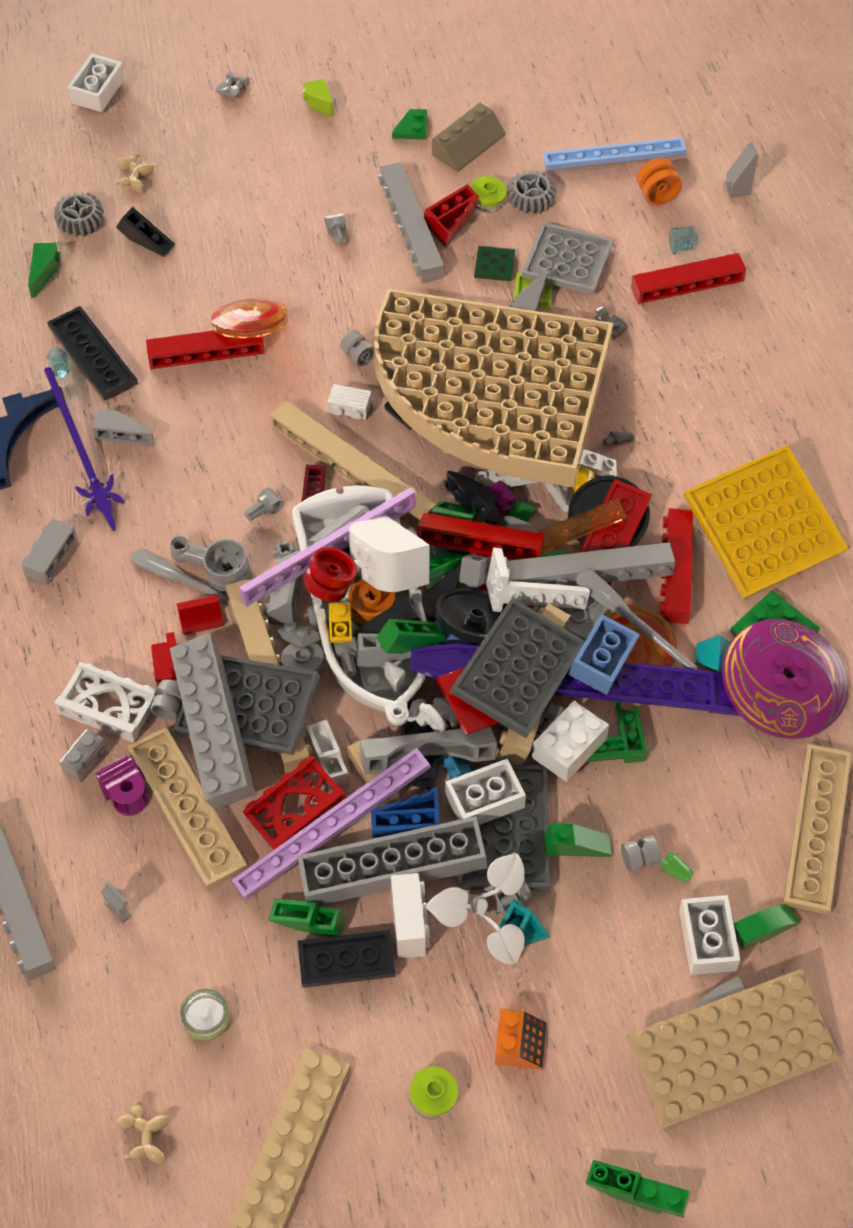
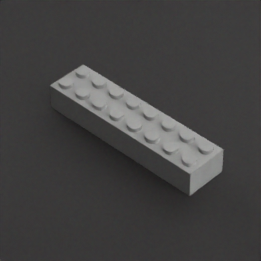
M209 633L170 648L205 801L216 810L256 795L219 644Z
M476 816L298 855L306 902H314L318 906L391 890V876L419 873V882H428L488 868Z

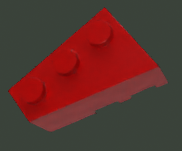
M468 184L425 209L424 219L429 230L445 247L477 208L479 196Z

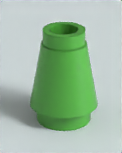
M669 852L659 865L663 868V872L685 883L694 874L676 853Z

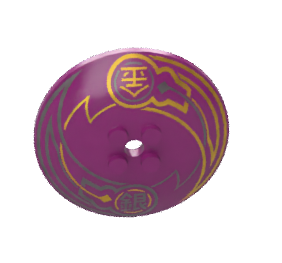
M780 619L754 623L735 636L723 658L722 681L729 701L744 720L766 734L785 739H802L814 736L831 726L845 706L848 694V681L842 660L825 638L800 623ZM783 671H790L793 674V678H787Z

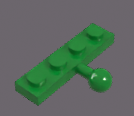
M453 550L440 557L433 556L429 552V582L454 570L462 563V558L471 554V552Z

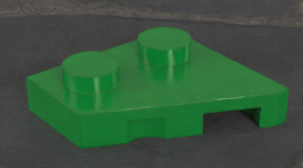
M409 109L392 131V139L426 140L427 109Z

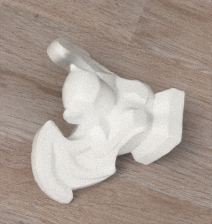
M422 698L412 701L407 720L409 722L416 720L420 726L429 724L434 732H443L448 728L445 720L449 721L452 728H455L458 723L448 701L444 698L434 699L433 704H426V701Z

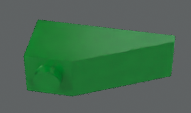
M34 243L28 281L31 298L37 296L56 272L58 262H61V251H58L56 243Z
M389 619L376 639L386 653L404 654L410 652L411 648L425 647L444 641L446 636L436 622Z
M551 823L544 833L545 852L548 856H612L609 834L565 823Z

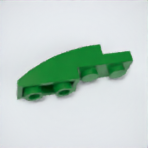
M593 1160L586 1180V1185L623 1202L661 1214L662 1211L684 1218L691 1195L689 1190L642 1177L641 1173Z

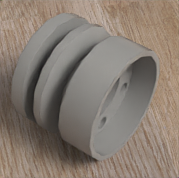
M232 539L218 540L209 545L204 552V566L210 585L215 590L226 594L225 585L247 579L251 580L252 573L245 548L239 542Z

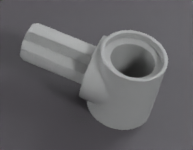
M344 214L326 216L325 226L327 232L334 235L336 244L342 246L347 241L344 233L346 230Z
M268 487L259 493L257 503L247 509L244 514L251 521L263 513L275 514L281 510L284 501Z
M352 637V642L333 643L335 658L342 663L345 674L348 677H352L357 672L354 662L357 656L355 638Z

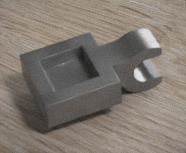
M602 306L596 310L598 315L595 316V319L597 321L613 323L612 339L617 338L627 330L628 325L615 314L610 317L607 310Z

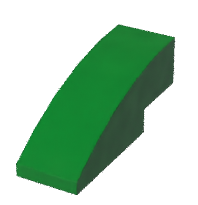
M275 899L268 920L295 930L333 937L341 936L346 917L340 909L319 907L314 902Z
M781 904L745 917L733 923L736 940L742 950L758 942L763 943L800 924V921L790 906Z

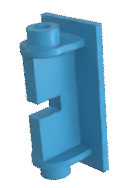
M441 755L442 766L447 768L450 780L472 772L469 765L466 764V759Z

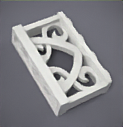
M80 662L61 696H58L54 703L58 714L135 743L139 731L151 712L150 707L157 693L151 686L137 684L130 678L124 679L111 671L98 669L93 664ZM88 678L93 680L92 684L85 682L87 690L84 691L80 687L82 679ZM77 690L80 694L71 701L72 695ZM115 691L122 707H111L103 713L99 712V706L94 696ZM135 697L145 700L142 707L137 709L130 708V706H137L140 703L133 700ZM87 700H90L93 703V706L91 708L85 706L89 704ZM122 712V714L116 713L118 715L117 718L111 716L112 713ZM130 714H138L133 724L129 723Z

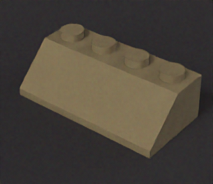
M478 103L432 138V155L459 172L504 137L506 132L493 110L482 103Z

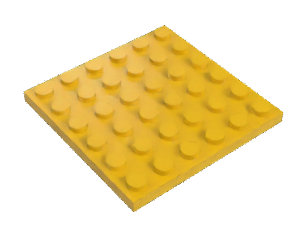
M788 445L694 486L683 493L743 600L849 549Z

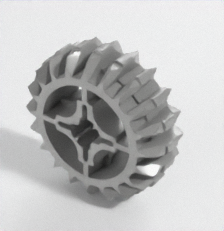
M530 170L529 173L523 171L522 174L517 173L515 177H512L511 182L508 184L507 195L509 203L513 205V208L517 207L518 211L524 210L525 213L529 211L533 214L534 211L540 213L541 210L546 211L548 207H551L555 200L556 188L550 176H545V173L539 174L538 171L534 173Z
M75 192L74 195L68 194L66 198L61 197V201H58L54 207L56 224L62 232H67L68 235L73 233L75 236L77 234H82L83 236L86 232L90 234L91 230L96 231L97 226H101V221L104 218V210L100 200H97L96 196H91L90 193L86 195L83 192L80 194Z

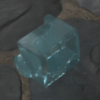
M693 226L671 228L669 244L672 254H676V251L693 250L694 245L698 244L697 233L694 234Z

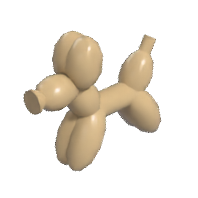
M133 153L129 159L126 157L119 158L117 160L118 168L121 170L130 169L132 174L130 177H124L120 181H115L116 185H131L134 191L143 193V184L137 178L139 175L148 176L152 174L154 166L148 163L136 164L139 157L137 153Z
M134 1101L130 1115L126 1114L118 1118L117 1124L123 1130L135 1126L136 1129L142 1132L141 1145L135 1147L124 1159L128 1161L146 1156L155 1163L163 1164L165 1156L159 1148L151 1145L152 1133L160 1131L167 1126L169 1117L160 1115L148 1122L141 1118L143 1109L140 1105L142 1102Z

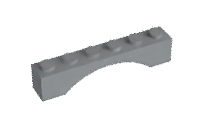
M491 727L468 736L465 735L462 729L443 732L360 740V760L365 775L382 773L416 748L423 756L446 755L464 758L472 762L495 760L497 742Z

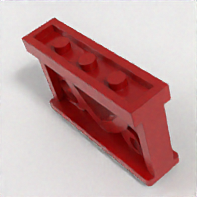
M310 756L303 759L292 772L284 774L277 784L268 787L256 801L253 800L248 803L242 812L272 850H275L342 802L347 796L315 758ZM311 772H315L319 776L315 787H312V777L309 781H304V778ZM324 781L333 790L330 794L320 790ZM296 794L308 795L304 802L306 813L300 817L296 814H285L282 816L286 796ZM315 797L313 802H318V804L311 808L309 804L312 798ZM265 809H268L269 813L263 815V817L266 819L273 818V821L268 823L259 822L258 815ZM293 819L294 823L288 827V821L286 820ZM275 826L278 836L272 840L264 829Z

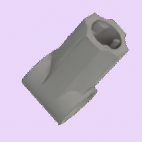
M176 536L171 540V557L174 561L179 563L188 561L205 567L203 557L207 548L189 543L188 539L184 536Z

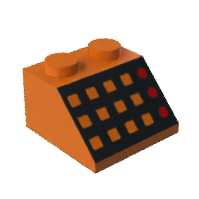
M500 1008L494 1064L542 1070L547 1022L525 1011Z

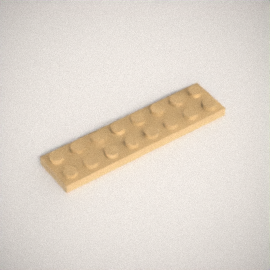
M167 727L128 745L127 749L131 757L143 772L148 787L205 887L209 889L248 869L245 860L218 814L205 801L201 785Z
M812 744L807 745L783 903L785 905L827 915L830 914L851 752Z
M305 1048L228 1228H284L348 1075L350 1064Z

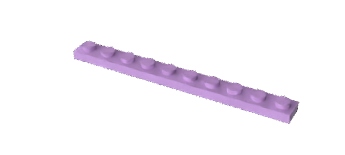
M409 488L399 493L397 496L382 503L344 527L332 532L327 537L315 542L303 551L298 552L291 558L239 587L242 603L248 607L304 574L315 552L320 548L332 547L341 551L348 548L349 527L353 523L363 520L367 521L384 515L395 520L416 507L415 492Z
M417 748L235 877L232 880L245 900H247L299 863L298 855L312 853L431 768L430 764Z

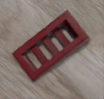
M306 464L301 502L308 499L307 495H316L324 492L326 466ZM310 475H317V476H321V477H320V478H312V477H310ZM309 481L320 482V485L309 484ZM308 488L319 489V492L308 491Z

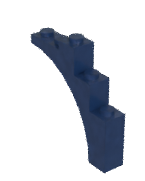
M52 389L24 398L21 392L2 398L7 416L0 417V490L11 487L9 461L19 437L35 420L59 407Z

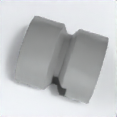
M357 330L349 332L342 339L340 348L358 366H365L374 358V346Z
M162 680L150 710L159 718L175 720L181 708L179 703L182 702L178 682Z
M652 835L640 838L638 843L631 841L621 844L622 858L629 872L642 869L644 864L649 867L661 863L659 846Z

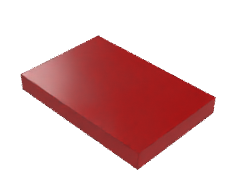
M464 667L439 676L436 681L462 730L468 736L500 722L450 693L451 688L465 669Z

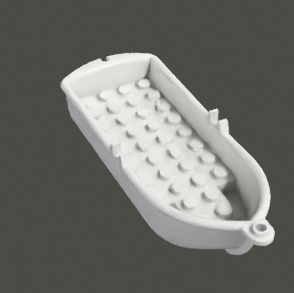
M371 486L343 487L342 494H338L336 488L318 493L297 504L293 508L292 516L300 551L311 546L309 539L353 506H367L369 511L392 499V493L387 489ZM398 517L397 519L393 520V521H395L396 523H398L399 525H401V524H400L399 517ZM358 575L355 576L350 588L357 580L361 579ZM418 587L395 592V604L407 597L415 605L423 621L427 622L422 605L421 590H418ZM349 590L345 598L335 602L323 601L311 594L324 652L340 686L352 698L363 705L386 713L387 720L391 724H404L409 717L407 703L421 687L426 675L410 670V658L392 663L405 670V683L395 693L385 677V665L380 667H357V658H355L354 662L357 672L352 677H348L343 671L342 663L335 658L333 645L330 643L327 622H329V603H349ZM351 620L352 637L355 638L357 646V637L353 631L358 629V627Z

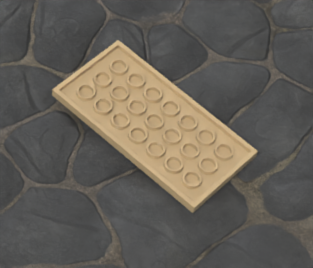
M802 969L627 1034L662 1128L839 1060Z

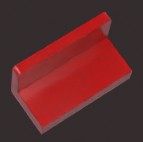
M218 594L176 603L184 635L224 626Z
M174 632L166 633L167 642L151 645L156 682L177 679L170 648L177 646Z

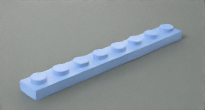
M683 137L543 152V161L546 170L682 156L686 155V147Z

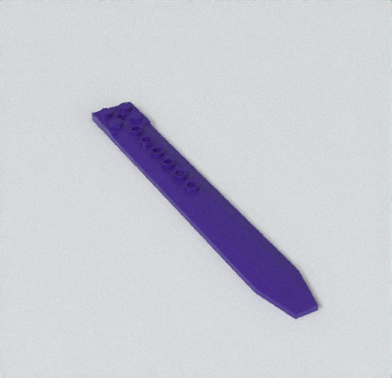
M445 644L411 648L410 670L438 678L466 667L479 646ZM625 662L607 695L568 675L569 671L554 695L703 710L715 714L740 716L726 695L722 681V672Z

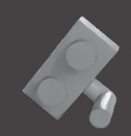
M314 606L307 608L310 625L304 627L296 622H289L277 630L278 638L302 648L320 640L317 632L319 628Z

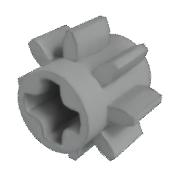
M283 540L279 545H275L276 551L273 552V558L279 560L299 550L294 548V542L290 543Z

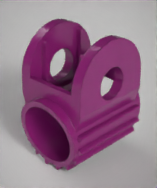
M126 755L95 772L105 800H110L118 813L124 816H134L145 809L148 803V795L144 783L145 776L139 766L129 756Z

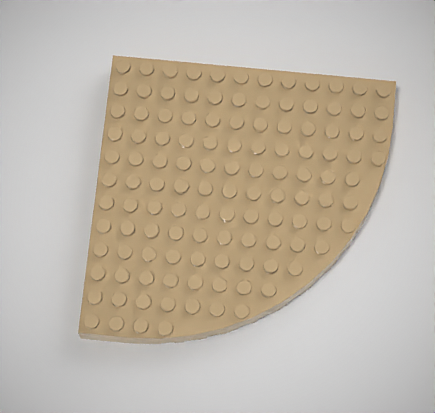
M388 289L375 324L374 363L376 375L384 395L399 416L419 435L442 449L444 453L452 454L471 464L497 472L501 476H512L522 480L574 488L611 344L613 323Z

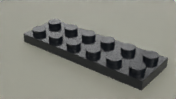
M81 306L47 322L48 328L104 401L138 384L135 375Z

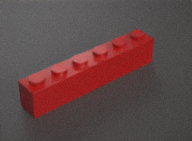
M739 253L728 254L633 275L631 289L638 304L744 282L746 267Z
M257 324V325H249V326H242V327H256V326H260V324ZM261 328L252 330L220 329L146 339L150 370L265 354Z
M668 508L667 516H663L662 528H666V533L662 535V543L670 542L675 566L673 575L661 576V579L665 580L664 584H661L660 596H664V601L660 603V614H663V622L689 624L691 615L693 511Z
M423 513L417 531V537L431 546L492 556L493 548H501L504 557L511 560L541 557L545 538L544 533Z

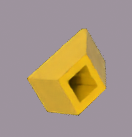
M329 603L330 643L352 642L350 603Z

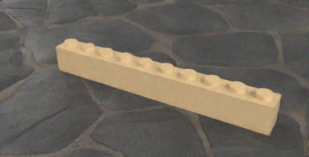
M285 401L270 414L272 428L353 485L387 489L392 493L393 497L411 488L415 492L416 507L400 516V518L418 530V524L423 513L432 514L435 503L431 499L425 498L417 489L408 486L401 478L392 475L385 467L378 465L371 457L359 452L355 446L349 445L341 436L329 431L325 425L316 422L311 415H306L296 405Z
M250 579L225 585L226 595L247 660L282 666L279 654L275 655L274 653L276 649L274 638H269L268 632H270L268 621H263L262 615H264L262 603H257L256 601L246 607L241 601L239 587L249 582ZM304 727L295 754L279 753L285 773L292 772L303 759L313 756L310 744L306 745L304 741L307 738Z

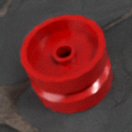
M320 548L315 552L303 576L304 585L313 596L323 601H340L345 598L357 574V565L347 553L337 548Z

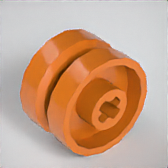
M658 158L646 163L639 170L636 177L639 188L647 202L651 205H663L672 201L679 195L683 186L678 172H676L672 162L667 158Z
M362 578L357 580L351 586L348 597L352 622L359 628L395 604V592L378 590Z

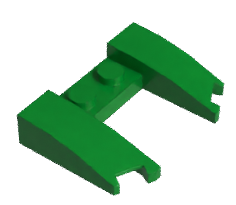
M615 701L619 736L607 737V740L586 762L623 759L624 763L646 761L647 748L638 706L635 705L632 712L622 709V702Z

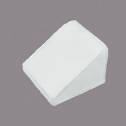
M386 661L385 677L395 693L405 683V670Z

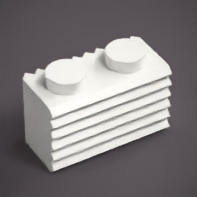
M333 384L328 399V412L334 415L351 416L354 419L363 418L365 420L372 403V391Z

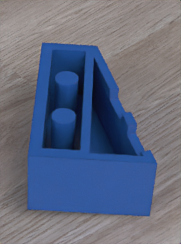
M437 787L419 796L417 794L413 795L408 800L399 803L396 801L371 810L372 839L440 824Z

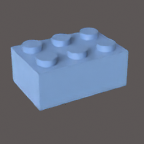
M601 614L573 661L568 675L607 695L632 652L640 634Z

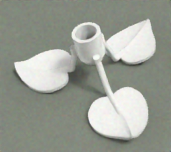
M517 853L500 857L489 866L487 878L492 886L497 887L496 889L486 893L483 892L481 895H468L463 889L456 887L448 888L434 896L426 905V908L437 920L448 927H456L462 924L467 918V910L480 914L497 930L487 937L489 952L498 961L508 965H514L518 962L524 947V935L519 927L506 924L500 928L498 924L485 914L488 908L486 897L497 894L500 890L505 895H513L521 888L524 881V866Z

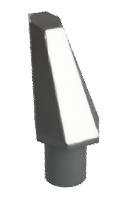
M611 431L609 437L605 438L603 443L605 446H609L612 443L617 445L633 440L635 437L632 433Z

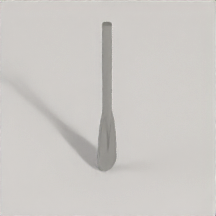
M143 549L136 550L131 554V562L134 565L164 578L182 582L209 596L218 594L219 601L229 605L226 594L187 576L164 559Z
M586 569L578 574V586L589 588V595L611 611L627 618L686 669H694L696 667L695 664L637 617L614 589L594 571Z

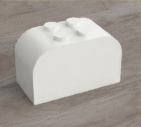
M386 515L367 521H359L349 527L350 557L357 565L356 575L371 586L381 591L399 592L429 584L428 543Z

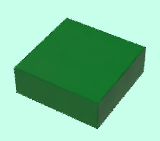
M517 499L508 516L528 523L535 512V507Z

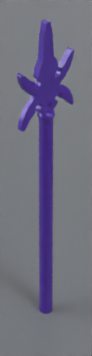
M47 367L44 369V372L90 481L89 490H92L91 493L86 489L75 486L76 491L81 496L90 498L86 505V516L89 517L91 510L94 508L93 504L97 503V509L104 515L111 529L115 531V523L111 513V501L108 498H112L113 501L125 504V501L118 494L110 492L114 485L113 474L110 475L105 488H103L104 484L97 479L52 368Z

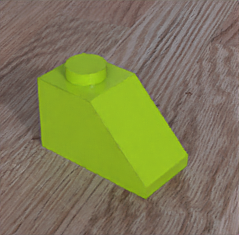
M324 79L305 82L304 90L301 91L303 101L307 102L309 108L333 116V100Z

